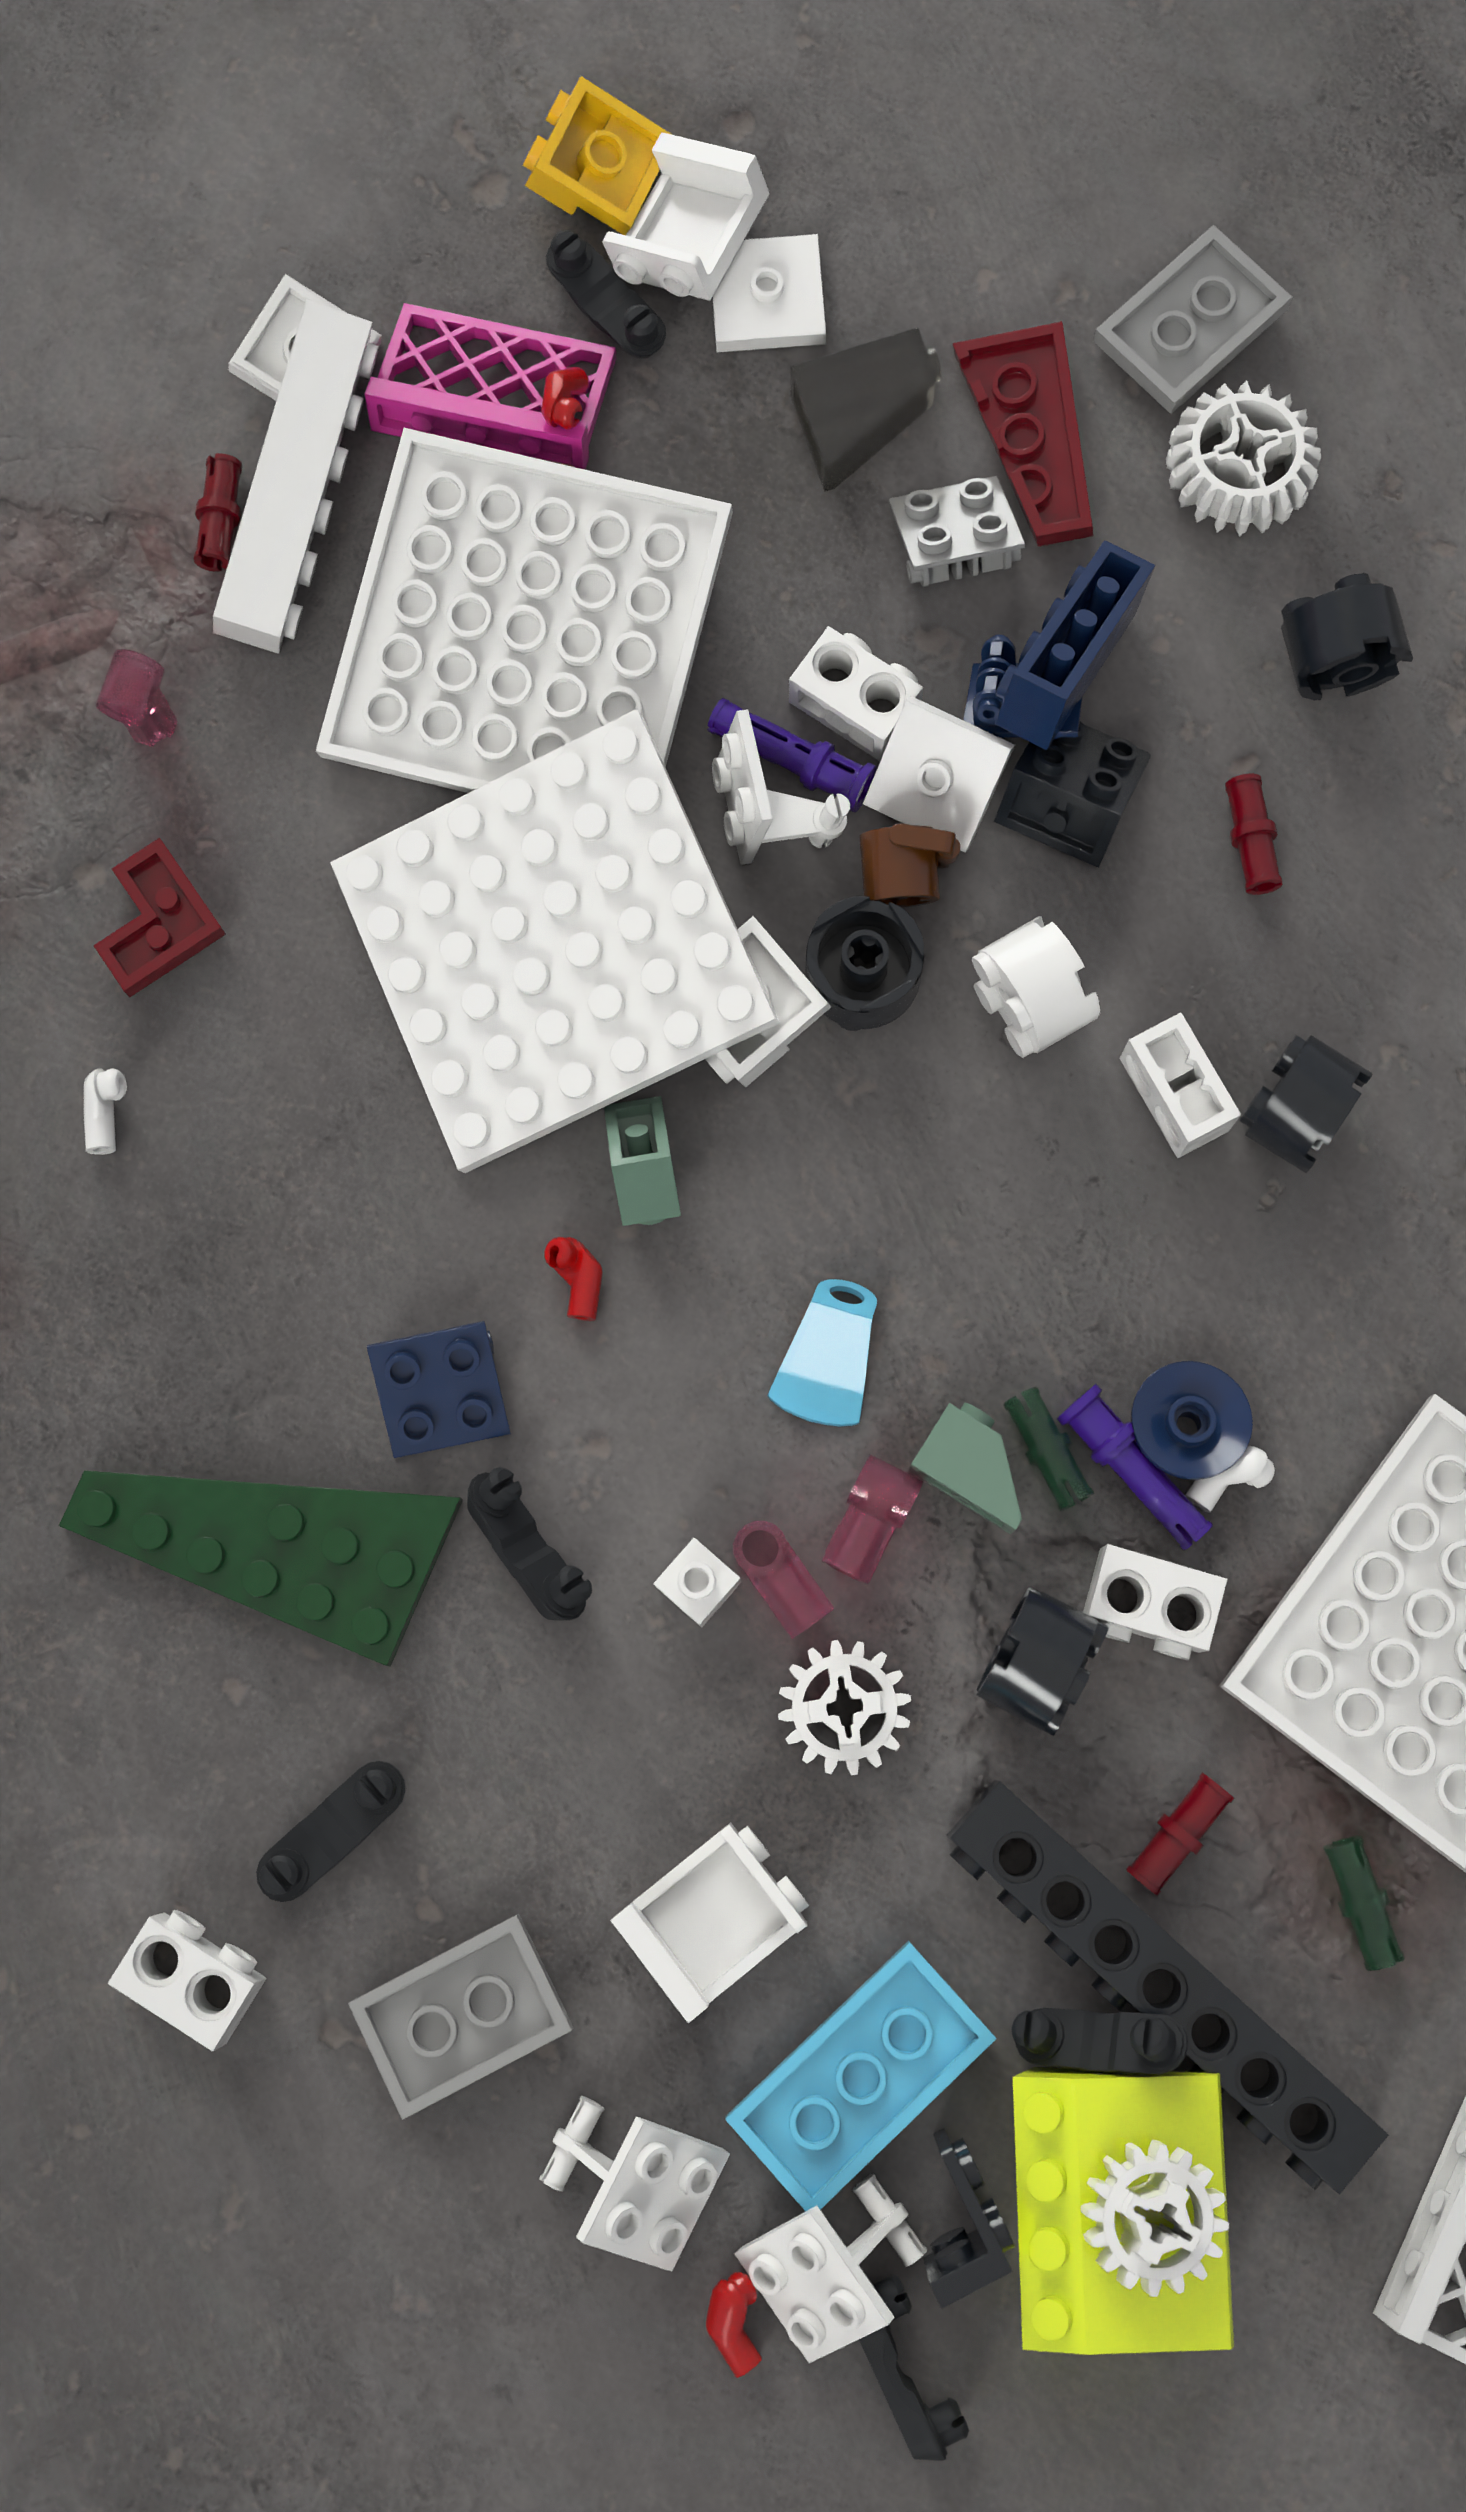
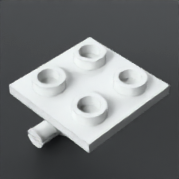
M748 709L737 711L728 734H724L722 737V748L719 756L713 759L712 775L716 791L718 793L724 792L728 807V811L724 815L725 835L728 844L737 847L740 864H751L761 843L809 837L810 842L815 847L822 848L823 843L825 847H828L833 839L843 833L846 827V815L850 809L848 799L842 794H836L837 796L834 799L832 794L826 799L825 803L767 790Z
M580 2096V2101L565 2129L558 2128L553 2138V2142L557 2146L539 2179L547 2186L563 2192L577 2161L580 2160L604 2182L576 2238L584 2244L672 2272L730 2153L716 2145L636 2116L613 2161L587 2142L601 2113L605 2110L604 2107L587 2097Z
M874 2173L864 2178L852 2189L874 2221L847 2248L818 2206H815L743 2245L735 2253V2256L748 2273L752 2284L761 2292L787 2330L792 2342L800 2349L809 2363L889 2325L895 2318L859 2267V2264L885 2236L904 2262L905 2267L915 2263L927 2251V2248L923 2246L905 2220L909 2214L902 2203L894 2204Z

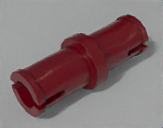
M217 453L215 457L210 455L206 459L207 469L203 497L197 501L195 510L196 518L200 521L196 552L194 553V563L198 567L212 572H222V568L227 570L230 560L233 529L239 525L241 519V508L237 504L240 474L243 468L242 463L231 455Z
M1253 773L1235 776L1225 783L1234 828L1230 831L1231 844L1234 848L1239 849L1246 882V893L1250 895L1270 893L1283 885L1282 877L1279 875L1273 840L1278 835L1276 824L1268 819L1261 776Z
M1202 1772L1199 1780L1170 1816L1164 1813L1160 1817L1157 1824L1161 1828L1132 1865L1126 1868V1871L1151 1892L1159 1896L1162 1892L1161 1889L1191 1851L1195 1855L1199 1853L1204 1846L1199 1841L1226 1806L1232 1803L1235 1798Z

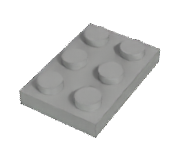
M1213 225L1095 330L1093 342L1172 414L1289 309L1293 297Z
M519 1913L348 2003L402 2120L563 2036L574 2028Z

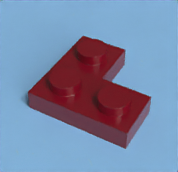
M159 837L112 868V871L142 914L93 946L123 991L130 998L226 935V933Z

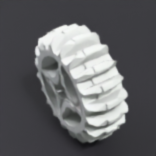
M1247 380L1240 385L1237 394H1234L1225 383L1217 389L1215 398L1203 392L1202 396L1197 399L1195 408L1187 407L1181 414L1179 425L1171 433L1169 440L1171 449H1169L1166 457L1167 469L1172 470L1169 478L1170 489L1182 490L1179 497L1180 508L1197 505L1194 515L1196 523L1202 521L1208 515L1215 518L1217 533L1226 526L1227 522L1235 524L1239 537L1247 531L1250 523H1253L1261 533L1269 529L1272 519L1283 525L1289 519L1293 509L1299 510L1305 504L1310 489H1313L1318 478L1316 468L1321 460V449L1314 446L1318 438L1317 428L1304 427L1308 419L1307 409L1295 412L1289 410L1292 403L1290 394L1279 401L1271 398L1270 384L1263 388L1260 394L1251 392ZM1221 432L1223 436L1221 444L1215 445L1212 452L1201 455V444L1212 435ZM1284 463L1285 475L1275 483L1266 486L1264 482L1266 473L1271 472L1274 465Z

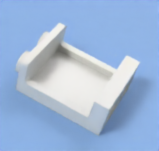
M661 133L652 149L661 171L660 177L627 235L607 232L602 243L613 264L614 271L623 280L636 285L642 282L661 287L679 297L690 295L710 301L770 193L755 155Z
M730 1822L611 1919V1922L687 2023L707 2009L711 2001L795 1933L798 1934L807 1926V1921L801 1912L809 1904L787 1876L783 1877L779 1882L775 1881L762 1864L770 1854L748 1826L738 1832Z

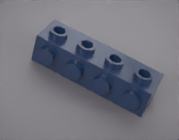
M1104 540L1086 568L1081 565L1077 567L1065 590L1064 600L1058 597L1055 599L1044 619L1042 632L1033 631L1020 655L1018 667L1011 664L1006 670L995 694V697L1003 700L995 724L1047 750L1135 617L1156 565Z

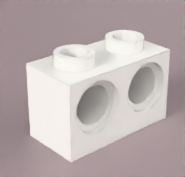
M829 626L789 678V703L878 761H881L906 699L912 696L921 700L923 687L919 685L915 675L907 668L897 663L888 665L874 656L869 646L859 637L851 633L842 635ZM829 669H840L849 676L842 681L832 682L825 679L822 673ZM876 699H887L896 707L889 712H877L870 708L868 704Z
M1181 1012L1128 1040L1119 1059L1177 1158L1230 1131L1241 1116V1113Z
M1107 1544L1100 1548L1083 1613L1109 1627L1106 1634L1107 1638L1129 1643L1132 1633L1154 1639V1651L1175 1658L1189 1660L1191 1651L1201 1653L1210 1649L1227 1579ZM1115 1579L1128 1581L1137 1592V1604L1130 1613L1116 1611L1108 1601V1587ZM1175 1596L1188 1599L1195 1607L1196 1620L1188 1631L1175 1628L1168 1619V1604Z
M174 1910L170 1916L165 1912L150 1916L108 1984L213 2052L227 2044L267 1978L254 1970L257 1961L242 1949L229 1943H225L221 1949L202 1937L206 1930L205 1927L187 1914ZM161 1941L172 1945L178 1955V1966L171 1976L161 1973L153 1961L154 1950ZM211 1975L222 1977L230 1987V2001L225 2009L212 2006L206 1999L205 1984Z

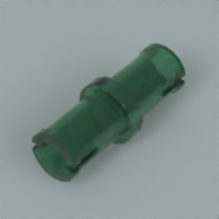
M1033 1387L1021 1392L1032 1412L1031 1417L1028 1416L1022 1402L1016 1396L1006 1401L1003 1406L1009 1412L1029 1450L1025 1453L1026 1459L1030 1465L1036 1464L1058 1504L1059 1511H1064L1076 1505L1065 1485L1066 1481H1069L1076 1497L1081 1502L1095 1493L1089 1487L1068 1448L1073 1444L1068 1433H1060L1040 1396L1038 1387Z
M1358 1835L1350 1836L1325 1845L1323 1850L1328 1856L1342 1896V1900L1338 1902L1341 1915L1348 1917L1351 1921L1364 1958L1365 1969L1367 1971L1381 1970L1396 1965V1962L1404 1961L1405 1956L1400 1950L1385 1907L1390 1903L1387 1891L1384 1888H1378L1363 1845V1838Z

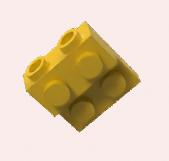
M580 76L570 95L560 90L545 121L554 126L548 140L538 135L522 165L532 171L525 187L570 215H573L577 207L626 236L660 170L652 149L661 133H671Z

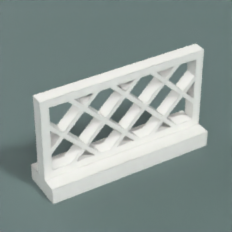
M1466 2096L1373 2311L1374 2315L1397 2333L1419 2344L1422 2342L1465 2364L1466 2347L1463 2345L1466 2344V2327L1445 2336L1430 2330L1429 2327L1438 2305L1456 2297L1459 2298L1466 2319V2277H1464L1458 2259L1466 2243ZM1451 2277L1453 2282L1448 2284Z

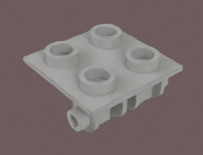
M997 476L983 479L973 478L960 484L932 490H917L908 495L889 498L892 513L910 559L906 562L911 584L920 582L922 587H926L929 584L949 580L948 564L951 566L954 579H962V561L966 560L971 576L979 574V567L982 573L1003 568L1010 569L1012 562L1021 560V549L1025 548V542Z

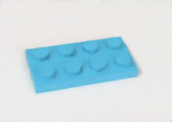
M907 1941L726 2115L725 2120L805 2211L815 2206H818L821 2210L997 2038L911 1942Z

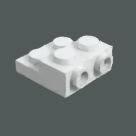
M754 916L737 930L779 1024L706 1058V1061L726 1084L736 1078L745 1087L790 1050L787 1045L831 1008L824 997Z

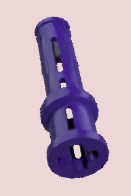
M722 698L716 704L709 718L707 731L723 737L724 734H728L736 712L744 709ZM749 712L760 757L800 776V783L803 784L804 788L810 791L819 788L831 795L833 794L835 797L837 796L836 794H842L850 803V811L856 813L860 809L878 766L869 762L863 766L835 752V745L828 741H819L813 744Z
M1094 1384L1062 1412L1056 1420L1061 1426L1069 1424L1092 1450L1090 1458L1094 1463H1099L1102 1467L1108 1464L1180 1544L1183 1551L1188 1549L1193 1544L1192 1542H1197L1211 1529L1213 1524L1205 1519L1162 1470L1145 1457L1135 1441L1136 1438L1131 1422H1122L1100 1397L1102 1389L1097 1384Z

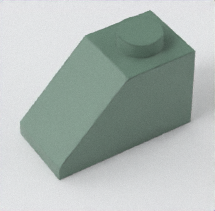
M661 1096L605 1106L610 1161L622 1225L627 1226L638 1223L653 1225L667 1218L681 1216Z
M949 1403L908 1471L1011 1535L1022 1521V1516L1002 1435L991 1429L995 1421L982 1410L968 1403H964L961 1409Z

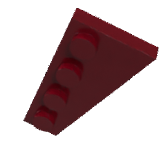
M1063 321L952 343L954 355L1037 546L1094 536Z

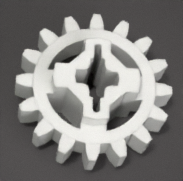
M831 1641L830 1656L822 1658L818 1651L811 1648L807 1651L812 1664L810 1668L805 1670L793 1664L789 1669L798 1680L796 1688L781 1687L779 1691L780 1695L792 1700V1709L778 1713L779 1720L794 1721L796 1730L791 1732L786 1738L787 1743L794 1744L803 1740L808 1745L802 1758L806 1763L812 1761L818 1754L824 1756L825 1773L832 1774L838 1761H846L850 1775H858V1759L864 1757L874 1767H879L882 1763L877 1750L882 1745L895 1751L900 1747L897 1740L891 1735L893 1728H908L910 1725L908 1719L897 1715V1706L911 1701L909 1694H895L893 1685L903 1677L902 1672L899 1670L886 1675L881 1670L887 1656L883 1652L877 1654L871 1661L863 1658V1642L857 1641L851 1654H843L839 1641ZM850 1666L859 1668L871 1675L882 1691L867 1693L852 1681ZM828 1669L830 1686L819 1700L803 1702L805 1691L810 1682L819 1673ZM839 1677L843 1680L844 1690H847L849 1698L852 1700L860 1699L862 1705L861 1711L852 1714V1724L849 1725L850 1738L846 1737L845 1726H841L839 1716H828L827 1704L836 1701V1691L839 1690ZM885 1713V1718L879 1732L871 1741L861 1746L859 1730L870 1715ZM823 1722L836 1732L839 1750L819 1742L811 1734L806 1724Z
M1151 2140L1148 2156H1145L1140 2147L1132 2142L1125 2144L1126 2162L1120 2164L1107 2155L1102 2159L1106 2170L1110 2174L1107 2179L1102 2181L1098 2178L1089 2177L1087 2181L1088 2186L1098 2194L1096 2203L1081 2205L1080 2212L1096 2221V2226L1083 2234L1084 2239L1092 2247H1105L1095 2261L1106 2272L1118 2268L1116 2280L1127 2289L1131 2290L1140 2278L1142 2290L1150 2296H1158L1162 2280H1165L1168 2286L1176 2293H1183V2274L1189 2271L1203 2281L1207 2277V2273L1200 2260L1205 2254L1216 2258H1221L1223 2251L1211 2239L1213 2232L1229 2230V2223L1213 2214V2209L1226 2201L1225 2195L1215 2188H1204L1213 2176L1212 2171L1202 2164L1190 2168L1193 2155L1184 2149L1177 2147L1169 2158L1167 2145L1158 2140ZM1150 2174L1147 2182L1127 2188L1135 2179ZM1189 2195L1194 2209L1193 2224L1190 2222L1185 2206ZM1139 2206L1147 2211L1152 2209L1164 2214V2218L1175 2226L1173 2229H1170L1163 2224L1158 2226L1153 2223H1147L1145 2217L1135 2211L1134 2207ZM1115 2210L1119 2212L1124 2227L1120 2240H1118L1115 2231ZM1181 2248L1173 2256L1159 2261L1162 2254Z

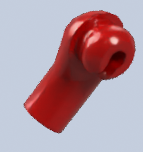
M572 367L550 372L546 377L542 415L550 426L555 428L559 425L564 429L570 430L579 423L580 419L574 416L577 411H582V406L577 399L572 397L583 395L589 386L588 376L583 369Z
M571 1237L553 1238L545 1247L544 1258L546 1263L554 1268L571 1286L567 1317L584 1321H595L603 1275L601 1264L577 1239Z
M734 2272L727 2280H720L712 2289L706 2317L707 2332L736 2378L748 2373L762 2360L760 2353L743 2328L747 2315V2306L756 2301L757 2289L752 2284L750 2277L742 2272Z

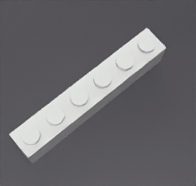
M306 299L213 614V633L278 654L284 637L294 640L303 606L294 604L299 584L307 587L310 586L318 554L309 551L314 532L325 535L333 507V501L324 499L330 480L340 483L348 456V449L340 447L344 429L347 428L355 431L364 398L355 395L360 377L370 380L379 346L370 343L371 321Z

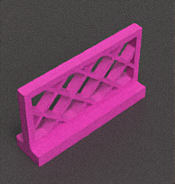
M404 303L378 377H370L365 391L370 429L374 432L401 437L403 429L408 428L586 470L589 461L588 446L616 361V347ZM413 325L434 329L440 336L418 348L415 347L409 338ZM476 338L488 341L493 349L469 359L460 345ZM529 349L541 352L546 360L522 370L513 356ZM450 350L459 365L435 375L426 361ZM580 360L599 364L597 372L588 376L589 386L587 391L583 395L572 397L577 399L582 406L584 413L581 421L570 430L564 429L559 425L555 428L550 426L542 415L543 398L532 383L547 377L550 372L567 369L566 367ZM503 361L512 376L488 387L479 372ZM415 366L425 379V381L416 385L394 381L396 375ZM469 377L479 391L466 397L447 393L445 388ZM522 389L531 401V404L518 408L500 404L498 399Z

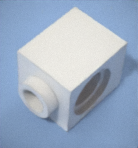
M694 1537L653 1584L702 1628L742 1582L738 1575Z

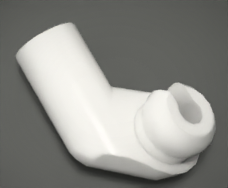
M98 1068L92 1071L84 1081V1131L87 1153L103 1155L116 1151L114 1100L117 1101L123 1098L127 1091L126 1079L117 1069L112 1068L104 1071Z
M1248 1446L1242 1457L1230 1469L1211 1478L1195 1480L1185 1496L1193 1505L1210 1513L1228 1485L1247 1483L1251 1486L1254 1485L1256 1488H1261L1269 1484L1275 1472L1273 1462L1268 1459L1266 1452Z

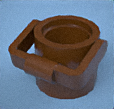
M901 823L895 824L892 827H884L862 833L859 837L864 897H870V900L887 904L891 902L901 908L925 905L938 901L940 899L938 868H948L950 864L957 860L960 852V843L955 838L956 834L950 831L934 829L933 827Z

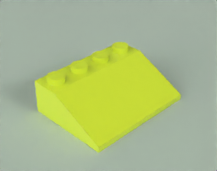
M1032 2067L1013 2076L1022 2350L1083 2355L1231 2350L1234 2347L1228 2230L1213 2232L1211 2241L1223 2251L1221 2258L1205 2254L1200 2260L1207 2273V2277L1203 2281L1188 2271L1183 2274V2293H1176L1168 2286L1165 2280H1162L1159 2294L1157 2297H1154L1142 2290L1140 2278L1134 2287L1129 2290L1116 2280L1118 2268L1106 2272L1098 2265L1095 2260L1105 2247H1092L1085 2241L1083 2234L1090 2228L1095 2227L1096 2221L1080 2212L1082 2204L1097 2202L1098 2194L1087 2184L1089 2177L1105 2181L1110 2175L1102 2159L1108 2155L1120 2164L1126 2162L1125 2144L1131 2142L1140 2147L1145 2156H1148L1151 2140H1158L1167 2145L1169 2158L1177 2147L1191 2153L1193 2157L1190 2168L1202 2164L1213 2173L1210 2182L1204 2188H1215L1224 2193L1226 2198L1220 2073L1168 2072L1162 2074L1129 2073L1119 2075L1082 2072L1066 2068ZM1150 2174L1135 2179L1127 2188L1147 2182ZM1189 2195L1185 2206L1190 2222L1193 2224L1194 2209ZM1226 2198L1224 2203L1213 2209V2214L1228 2222ZM1139 2206L1134 2207L1135 2211L1145 2217L1147 2223H1153L1158 2226L1163 2224L1170 2229H1173L1175 2226L1165 2219L1164 2214L1152 2209L1147 2211ZM1115 2210V2231L1118 2240H1120L1124 2227L1119 2212ZM1181 2248L1162 2254L1159 2261L1173 2256Z

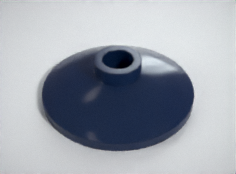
M1175 1362L1153 1372L1137 1391L1131 1410L1133 1433L1142 1453L1157 1468L1178 1478L1201 1480L1224 1473L1242 1457L1252 1435V1412L1243 1390L1228 1374L1202 1362ZM1178 1418H1191L1196 1423L1197 1433L1187 1435L1181 1432L1177 1425Z

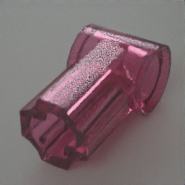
M125 649L116 650L96 701V708L106 716L123 723L135 742L154 746L164 738H171L177 724V718L160 690L165 669L158 662L143 654Z
M870 1454L846 1501L850 1505L825 1550L826 1554L822 1562L836 1571L868 1585L895 1529L901 1530L924 1481Z
M753 1521L744 1525L737 1533L733 1543V1556L737 1565L744 1571L791 1639L835 1609L790 1546L784 1533L775 1524L767 1521ZM763 1531L769 1533L775 1539L778 1552L771 1564L755 1566L745 1559L742 1545L745 1538L753 1532Z

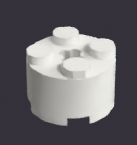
M1041 916L1036 917L978 951L976 956L972 957L974 968L981 979L974 984L977 996L988 1013L993 1014L999 1011L1008 1026L1005 1028L1006 1037L1016 1054L1022 1058L1031 1053L1041 1052L1096 1020L1100 1014L1099 1000L1096 992H1091L1085 996L1081 987L1077 971L1085 967L1082 960L1061 930L1053 922L1044 926Z

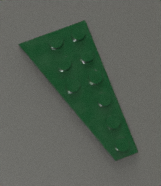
M84 1470L59 1526L354 1653L391 1667L463 1499L447 1496Z

